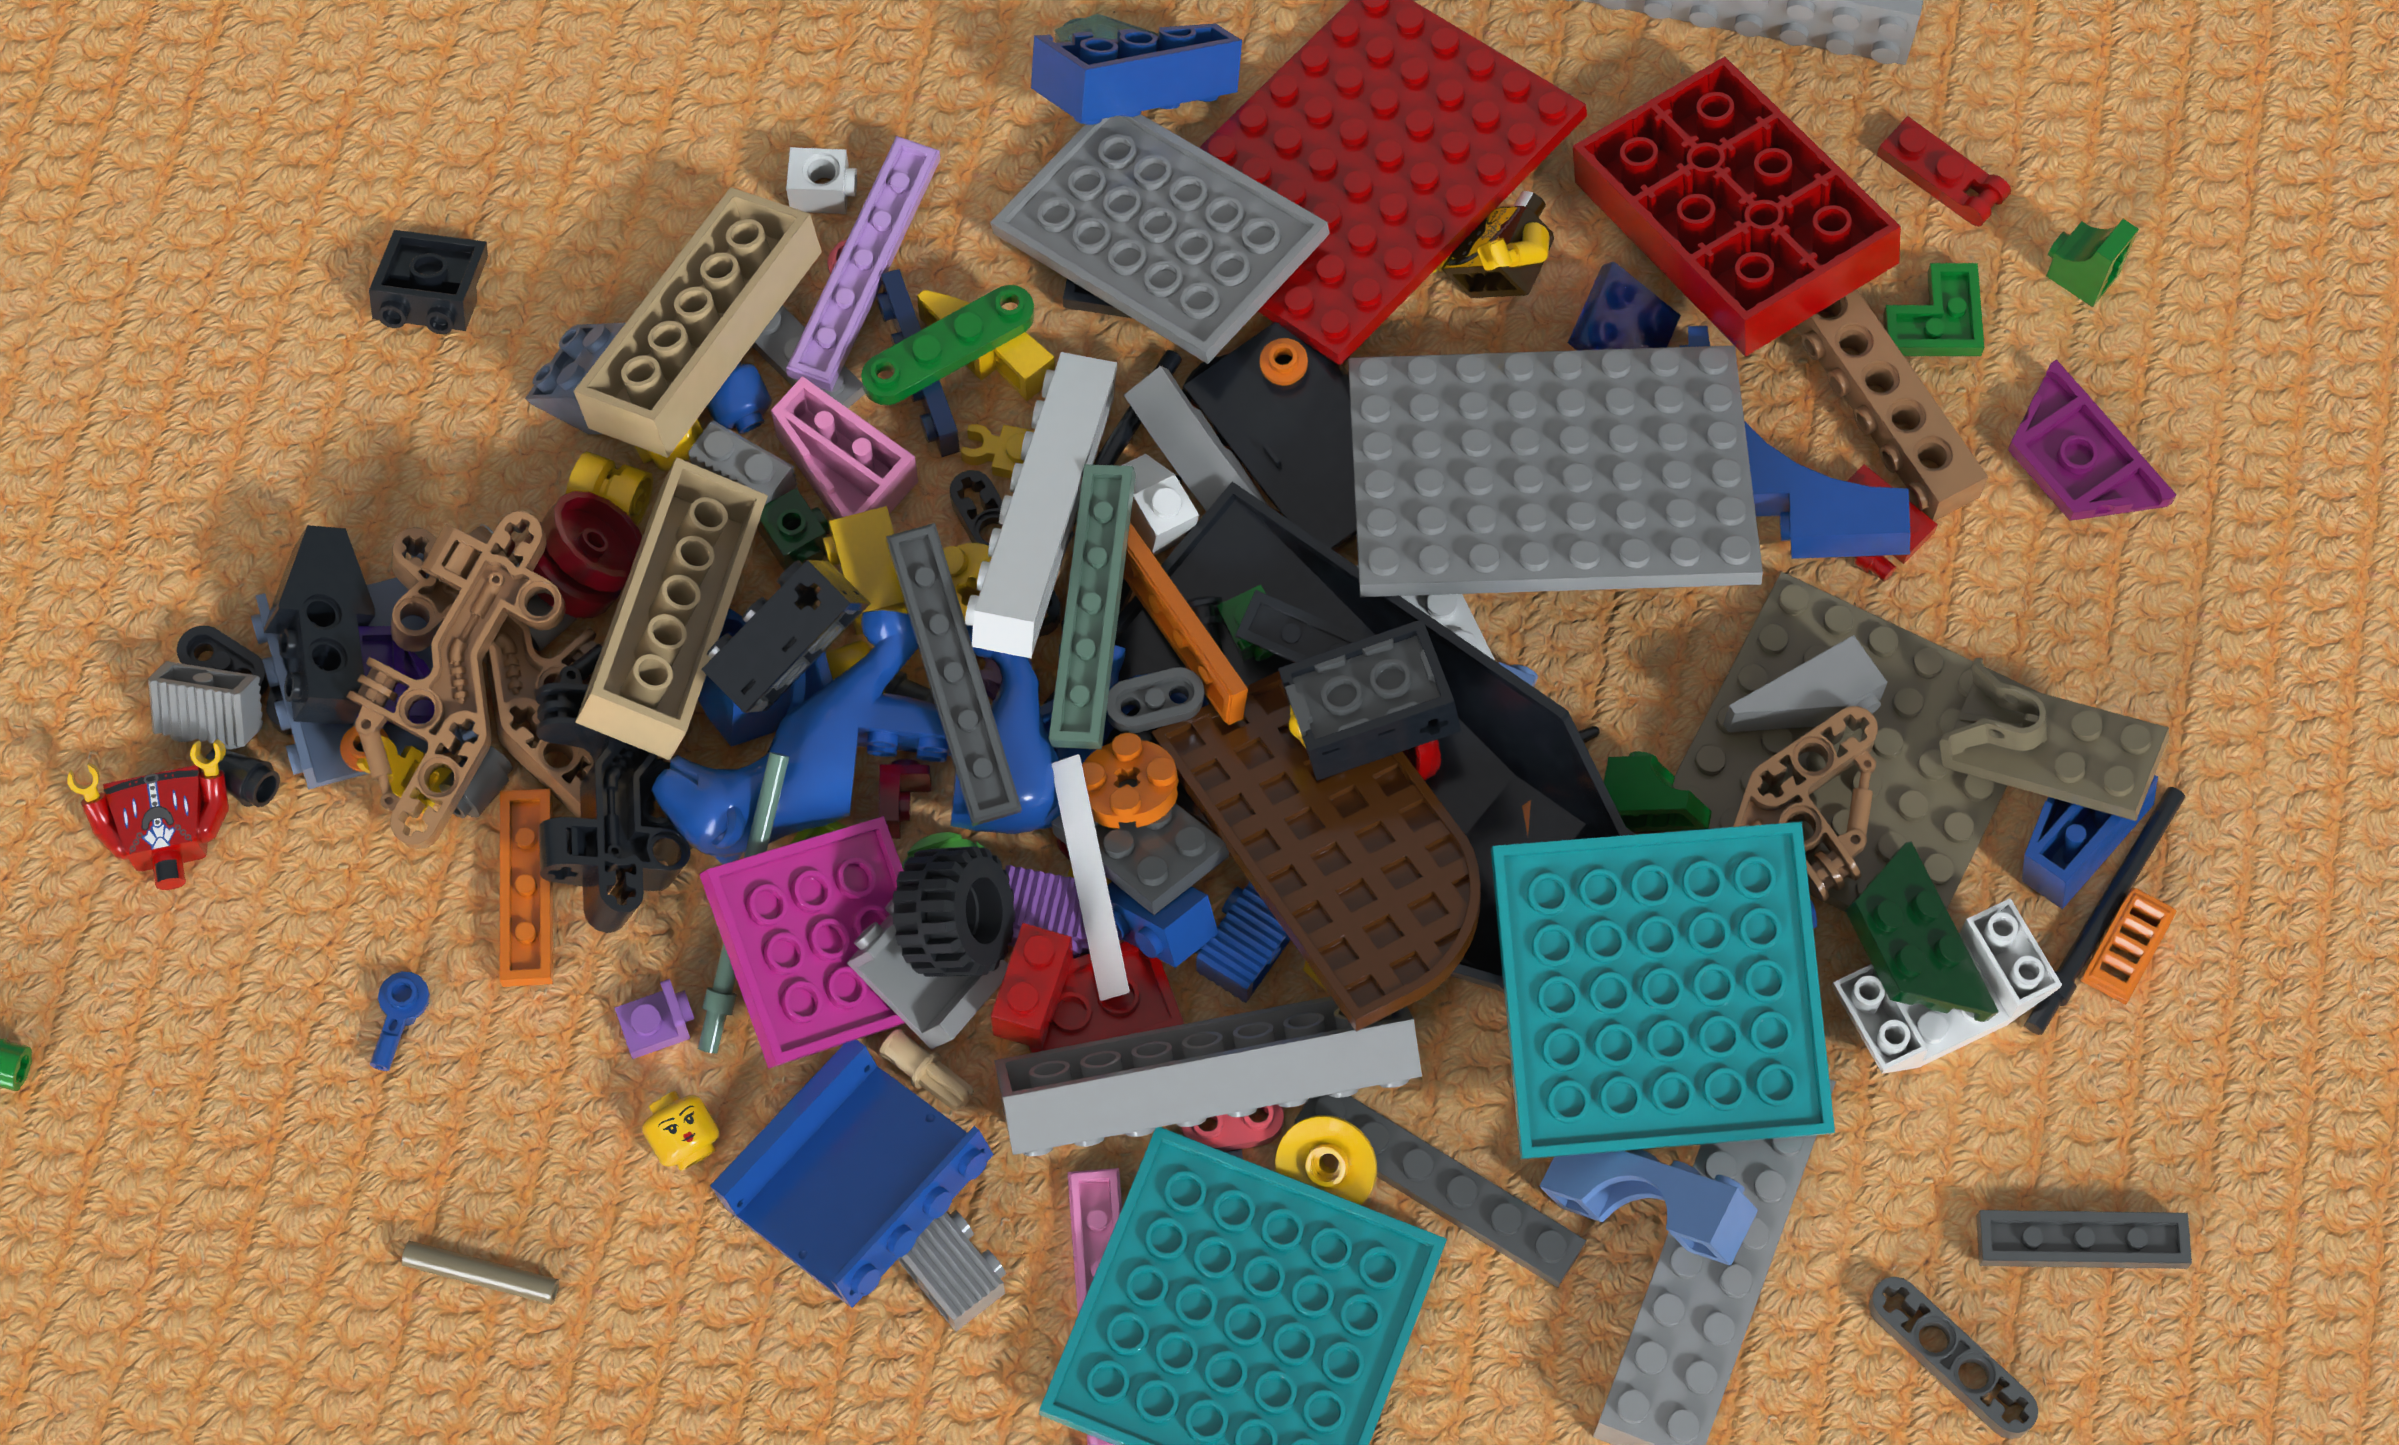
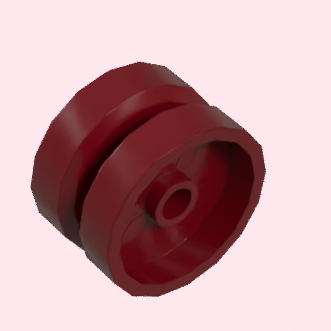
M572 491L561 496L547 512L543 521L540 522L546 535V547L533 572L557 586L565 601V614L575 618H594L605 613L625 587L643 536L627 513L610 500L591 492ZM530 533L523 542L528 544L532 542L533 539ZM546 593L537 594L550 606H554V597Z

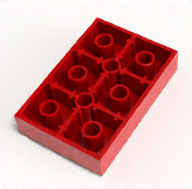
M1725 56L1573 145L1575 183L1745 357L1900 263L1901 226Z

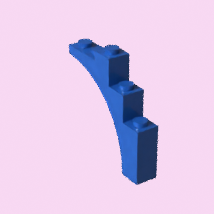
M1688 326V345H1679V347L1710 346L1708 326ZM1744 421L1756 517L1780 516L1781 541H1791L1792 559L1910 555L1908 488L1869 487L1830 478L1797 464L1767 444Z

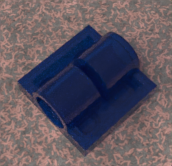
M1610 262L1602 265L1567 343L1576 350L1667 348L1681 315L1617 263Z

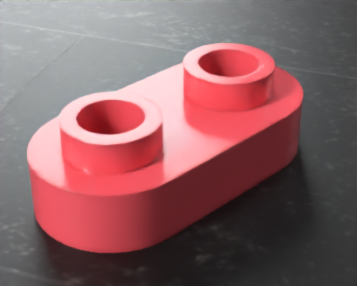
M1278 1104L1257 1108L1264 1110L1268 1115L1267 1119L1260 1123L1252 1121L1249 1116L1231 1117L1225 1114L1209 1117L1217 1123V1127L1214 1130L1203 1131L1198 1125L1182 1127V1136L1223 1152L1264 1146L1273 1142L1280 1135L1284 1121L1283 1108Z

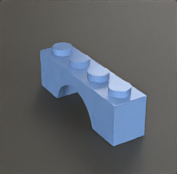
M1644 1150L1554 1157L1539 1186L1561 1209L1602 1223L1615 1210L1629 1202L1644 1198L1663 1200L1667 1207L1666 1229L1688 1252L1730 1266L1758 1212V1209L1743 1194L1745 1188L1737 1181L1719 1174L1716 1175L1714 1180L1704 1177L1698 1170L1680 1161H1673L1671 1166L1660 1163L1655 1156Z

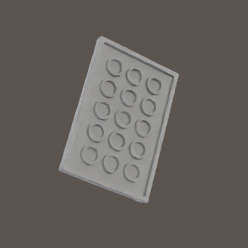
M1142 114L1135 117L1119 115L1104 118L1098 124H1085L990 222L993 234L1207 364L1330 234L1328 222Z

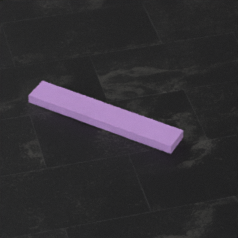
M896 136L786 367L787 377L799 380L803 376L817 387L832 392L876 298V294H878L882 285L881 274L888 272L941 159L939 150Z

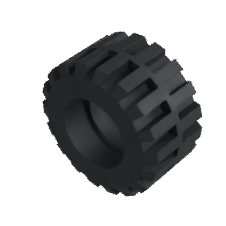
M978 846L919 850L914 853V857H909L904 863V871L899 872L896 880L897 889L893 893L894 913H892L896 928L895 937L897 944L902 947V956L907 963H911L912 969L916 973L923 974L925 977L987 975L989 971H995L1000 965V960L1005 959L1008 953V944L1012 943L1014 934L1013 889L1009 885L1010 878L1007 871L1002 870L1000 859L996 855H992L991 850L985 847L979 848Z

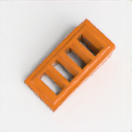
M2132 887L2080 981L2126 1005L2177 913L2176 909ZM2121 927L2148 940L2147 945L2145 946L2119 932ZM2113 945L2138 959L2137 963L2135 964L2110 951V947ZM2102 962L2128 975L2127 982L2100 969Z

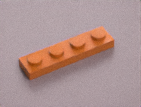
M550 788L500 791L499 981L502 987L553 984V882L547 881L540 876L539 825L543 821L553 818V796Z

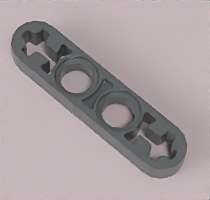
M1899 1277L1885 1278L1878 1283L1869 1299L1870 1314L1876 1323L1996 1434L2003 1438L2015 1439L2029 1432L2038 1418L2037 1402L2029 1391L1912 1283ZM1883 1293L1890 1297L1895 1296L1897 1293L1901 1294L1905 1298L1901 1307L1911 1318H1913L1917 1310L1924 1314V1316L1916 1321L1909 1333L1903 1328L1909 1318L1898 1309L1893 1310L1891 1313L1887 1312L1883 1308L1887 1300ZM1927 1326L1941 1329L1947 1337V1348L1937 1353L1926 1350L1919 1340L1921 1329ZM1969 1362L1978 1364L1986 1372V1385L1980 1389H1970L1964 1386L1959 1379V1367ZM1996 1383L2003 1387L1997 1397L2005 1405L2010 1407L2017 1402L2022 1406L2023 1410L2019 1416L2024 1421L2023 1424L2017 1419L2012 1420L2010 1423L2004 1421L2001 1416L2004 1414L2005 1408L1995 1398H1993L1988 1406L1981 1401L1990 1394Z

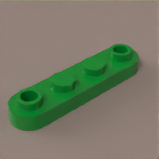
M1016 285L1001 286L873 356L865 363L861 373L863 390L866 396L871 401L880 405L896 404L1023 334L1031 327L1034 321V302L1031 295L1025 289ZM1005 303H1015L1018 305L1013 310L1002 308ZM882 371H891L892 373H894L893 376L888 379H881L878 377V374Z

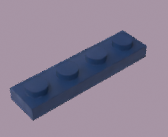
M900 269L881 274L883 293L876 294L884 322L893 320L897 333L891 334L893 345L921 331ZM940 380L911 395V399L913 402L922 401L926 414L919 417L925 438L928 443L936 441L941 457L960 452L958 430Z

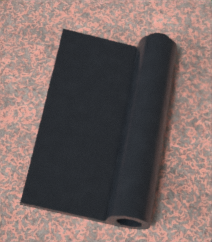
M1275 321L1183 385L1184 390L1285 518L1332 550L1357 534L1349 372L1342 364L1338 365ZM1280 338H1289L1299 342L1306 350L1308 357V367L1304 376L1294 384L1287 386L1270 382L1265 378L1260 368L1262 350L1268 343ZM1281 355L1275 359V362L1280 365H1286L1291 362L1292 357Z

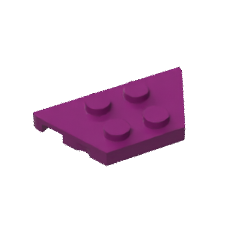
M2058 360L2053 361L2010 443L2008 451L2069 521L2163 508L2171 505L2176 497V493Z

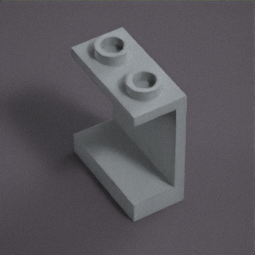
M892 899L885 907V910L890 915L881 925L874 922L859 935L854 942L859 949L849 959L847 964L932 1050L953 1040L1001 985L1008 963L1005 960H1000V965L995 971H989L987 975L925 977L923 974L916 973L912 969L911 963H907L902 956L901 945L898 946L895 937L896 928L892 913H894Z

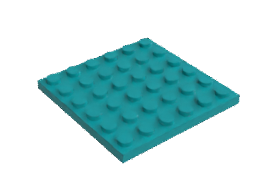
M1802 822L1492 846L1491 858L1520 1160L1835 1133Z
M1157 1127L1149 1142L1041 1404L1039 1415L1113 1445H1369L1447 1239L1167 1129Z

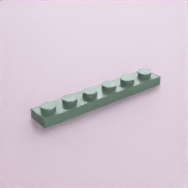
M1084 464L1049 741L1052 747L1102 750L1136 478L1133 466Z

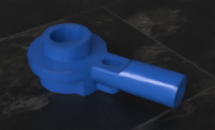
M399 972L392 974L383 982L379 989L378 1001L380 1008L386 1015V1019L370 1062V1066L381 1071L390 1070L404 1027L414 1024L415 1019L424 1013L429 1004L430 993L428 986L415 973Z

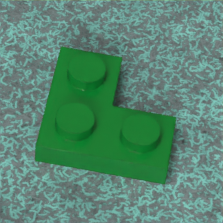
M1930 263L1927 272L1930 305H1886L1883 313L1884 328L1903 356H1982L1985 347L1978 263Z

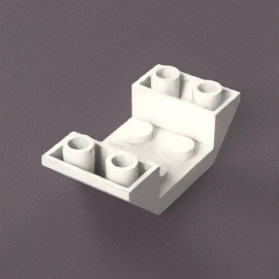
M2011 898L1967 918L1959 933L1999 1010L1989 1021H1975L1974 1013L1955 1008L1946 1014L1929 1010L1922 1004L1908 1005L1891 1001L1872 964L1832 983L1835 993L1882 1074L1924 1066L2007 1026L2061 988L2062 983Z

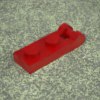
M1909 116L1879 146L1876 155L1974 226H1982L1992 215L1991 208L1995 204H2002L2011 194L2010 185L2002 177L1995 174L1989 175ZM1971 188L1979 195L1977 197H1970L1966 192Z

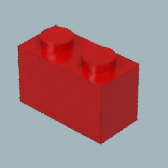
M1022 923L991 1014L993 1036L1043 1049L1073 960L1071 936Z

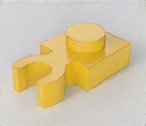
M979 424L968 425V439L977 440L983 444L977 449L962 447V461L969 465H981L991 461L993 462L991 466L992 475L1011 479L1015 463H1024V460H1021V450L1026 431H1034L1003 424L1000 436H995L985 426Z
M381 736L392 774L388 776L391 789L395 795L401 798L425 753L413 746H405L401 755H399L395 744L387 737ZM359 758L356 763L362 771L371 774L367 759ZM446 767L435 770L429 778L430 790L441 793L442 791L439 786L452 770ZM422 793L417 798L426 805L422 814H424L428 805L433 808L435 804Z

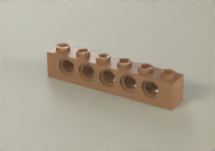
M1857 289L1822 310L1831 313L1834 316L1833 318H1824L1815 314L1795 326L1802 335V343L1807 354L1813 360L1818 359L1828 373V381L1834 393L1838 397H1844L1853 409L1854 419L1859 429L1865 435L1870 434L1880 448V457L1886 468L1892 473L1896 472L1906 488L1909 489V501L1920 509V511L1923 510L1933 521H1936L1980 498L1988 475ZM1842 348H1853L1860 354L1849 355ZM1868 385L1881 386L1886 392H1874ZM1893 423H1906L1912 428V430H1901L1897 428ZM1919 460H1931L1939 468H1927Z

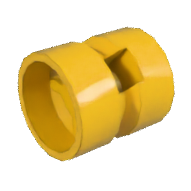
M585 451L581 454L571 472L565 494L572 491L591 492L606 498L626 512L638 527L651 498L653 476L652 473L625 464L616 469L614 460Z

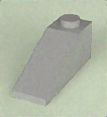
M1853 635L1730 704L1723 725L1728 732L1816 727L1842 709L1850 706L1865 708L1873 714L1881 706L1880 700L1888 682Z

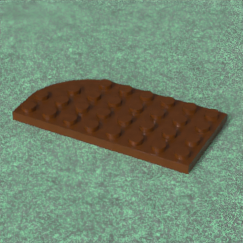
M1277 671L1247 686L1248 693L1244 719L1228 725L1223 721L1211 703L1202 707L1197 715L1189 720L1166 725L1152 731V743L1161 746L1172 756L1180 784L1217 836L1224 841L1233 859L1357 1032L1427 996L1438 988L1461 962L1472 942L1480 914L1481 883L1479 866L1474 849L1467 836L1403 752L1317 781L1305 747L1289 730L1290 706L1280 673Z

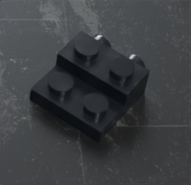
M394 230L369 288L372 319L380 320L381 323L390 328H400L405 323L427 326L430 331L436 334H447L452 329L466 331L477 303L476 286L488 258L487 242Z

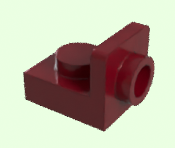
M899 759L891 764H880L879 817L884 816L892 839H901V821H910V792L931 791V771L929 765H921L920 762L912 759Z

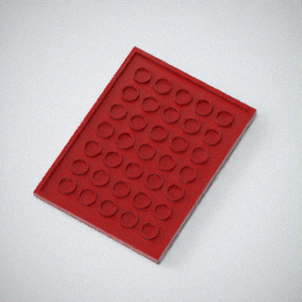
M1350 0L1199 148L1328 222L1330 234L1257 312L1273 322L1276 321L1294 336L1338 365H1341L1587 117L1586 104L1413 0Z

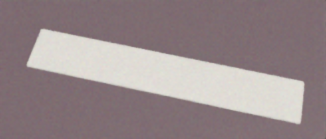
M1077 754L1051 763L1097 990L1100 1001L1127 994L1130 990L1081 758Z

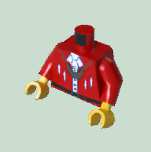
M216 739L213 743L215 758L213 760L206 759L202 755L201 742L198 740L193 744L190 751L191 760L195 765L103 784L104 793L98 792L96 787L100 774L95 765L87 764L89 772L93 776V782L87 786L79 785L75 781L72 770L68 773L67 781L71 790L84 796L81 805L94 835L116 858L129 859L136 871L143 872L153 869L155 887L157 889L172 890L186 884L183 863L206 857L208 842L216 838L229 811L224 771L218 768V763L225 756L226 748L219 739Z

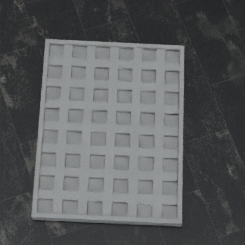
M1735 345L1349 358L1360 597L1761 585L1763 570Z

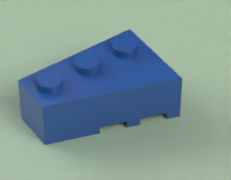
M2154 775L2136 821L2048 797L2043 805L2024 854L2022 882L2063 909L2152 808L2158 776Z

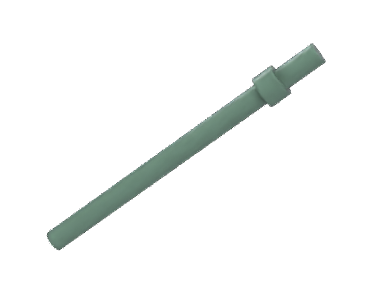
M775 752L769 753L744 858L767 851L790 758L787 755ZM724 943L713 987L707 988L702 1006L707 1012L698 1049L708 1053H718L726 1016L732 1015L737 994L733 993L736 976Z

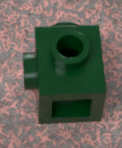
M797 488L764 506L757 526L758 532L784 571L797 560L802 564L807 560H823L826 555L823 538L827 537V534L830 533V526L818 507L811 510Z

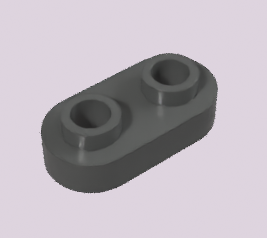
M1182 667L1121 681L1109 690L1106 718L1113 728L1123 733H1139L1189 720L1197 715L1203 705V682L1195 672ZM1174 693H1182L1187 697V700L1184 703L1177 704L1171 701L1169 697ZM1126 705H1133L1139 709V712L1134 716H1127L1121 709Z

